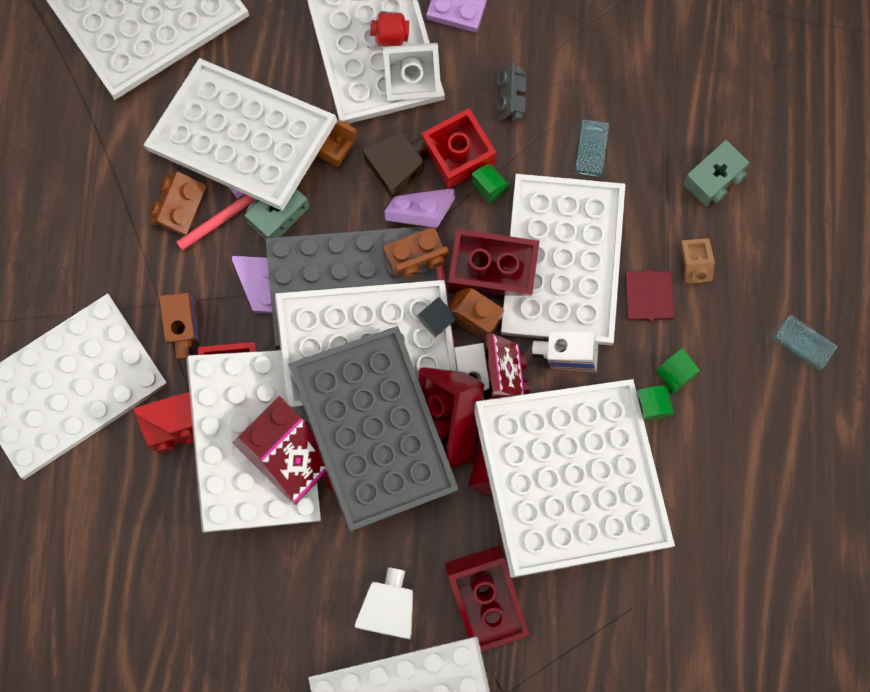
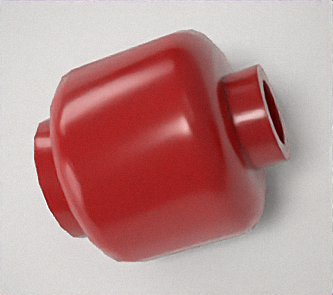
M381 11L378 13L376 20H371L370 36L375 37V43L380 47L402 46L403 42H408L409 20H405L404 14L400 12Z

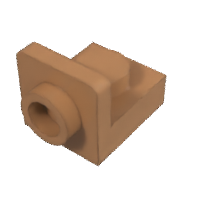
M709 238L681 240V252L685 265V283L712 281L715 261Z

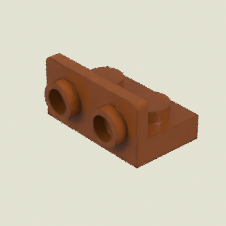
M435 227L386 244L382 249L395 279L402 276L404 279L411 278L417 275L420 269L428 266L430 269L437 268L445 263L444 260L447 259L449 253L447 246L443 247Z

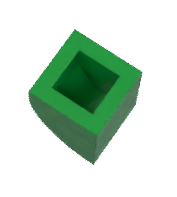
M491 164L484 165L472 173L471 185L488 204L492 203L510 188L508 182Z
M682 348L666 360L655 373L673 394L693 380L700 370Z
M667 386L648 387L637 391L644 422L675 415Z

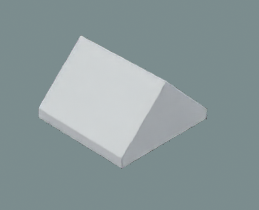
M438 43L383 47L387 101L441 97Z

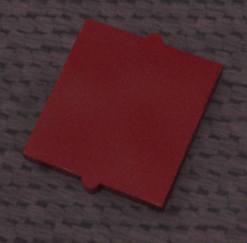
M647 269L646 272L625 273L628 320H648V322H653V320L674 319L672 271L651 272L650 269Z

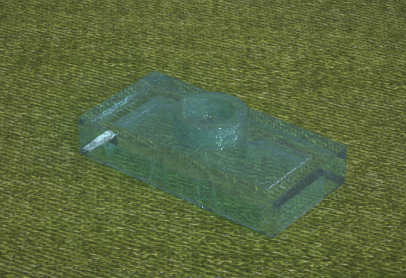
M582 119L575 173L602 177L609 123Z
M791 314L773 338L820 371L838 347Z

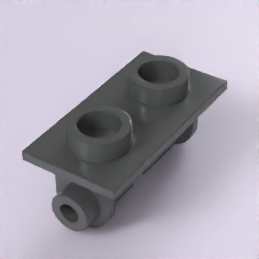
M513 61L500 72L498 77L500 97L497 102V110L499 111V121L501 122L508 116H512L513 121H521L523 116H525L526 97L518 96L517 93L524 94L526 92L527 74L524 72V68L515 67V62Z

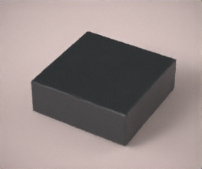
M440 297L435 299L416 316L435 338L457 319V316Z

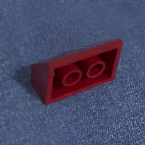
M428 367L419 368L418 381L450 467L453 468L473 460L478 430L474 406L475 402L482 401L485 384L465 372Z

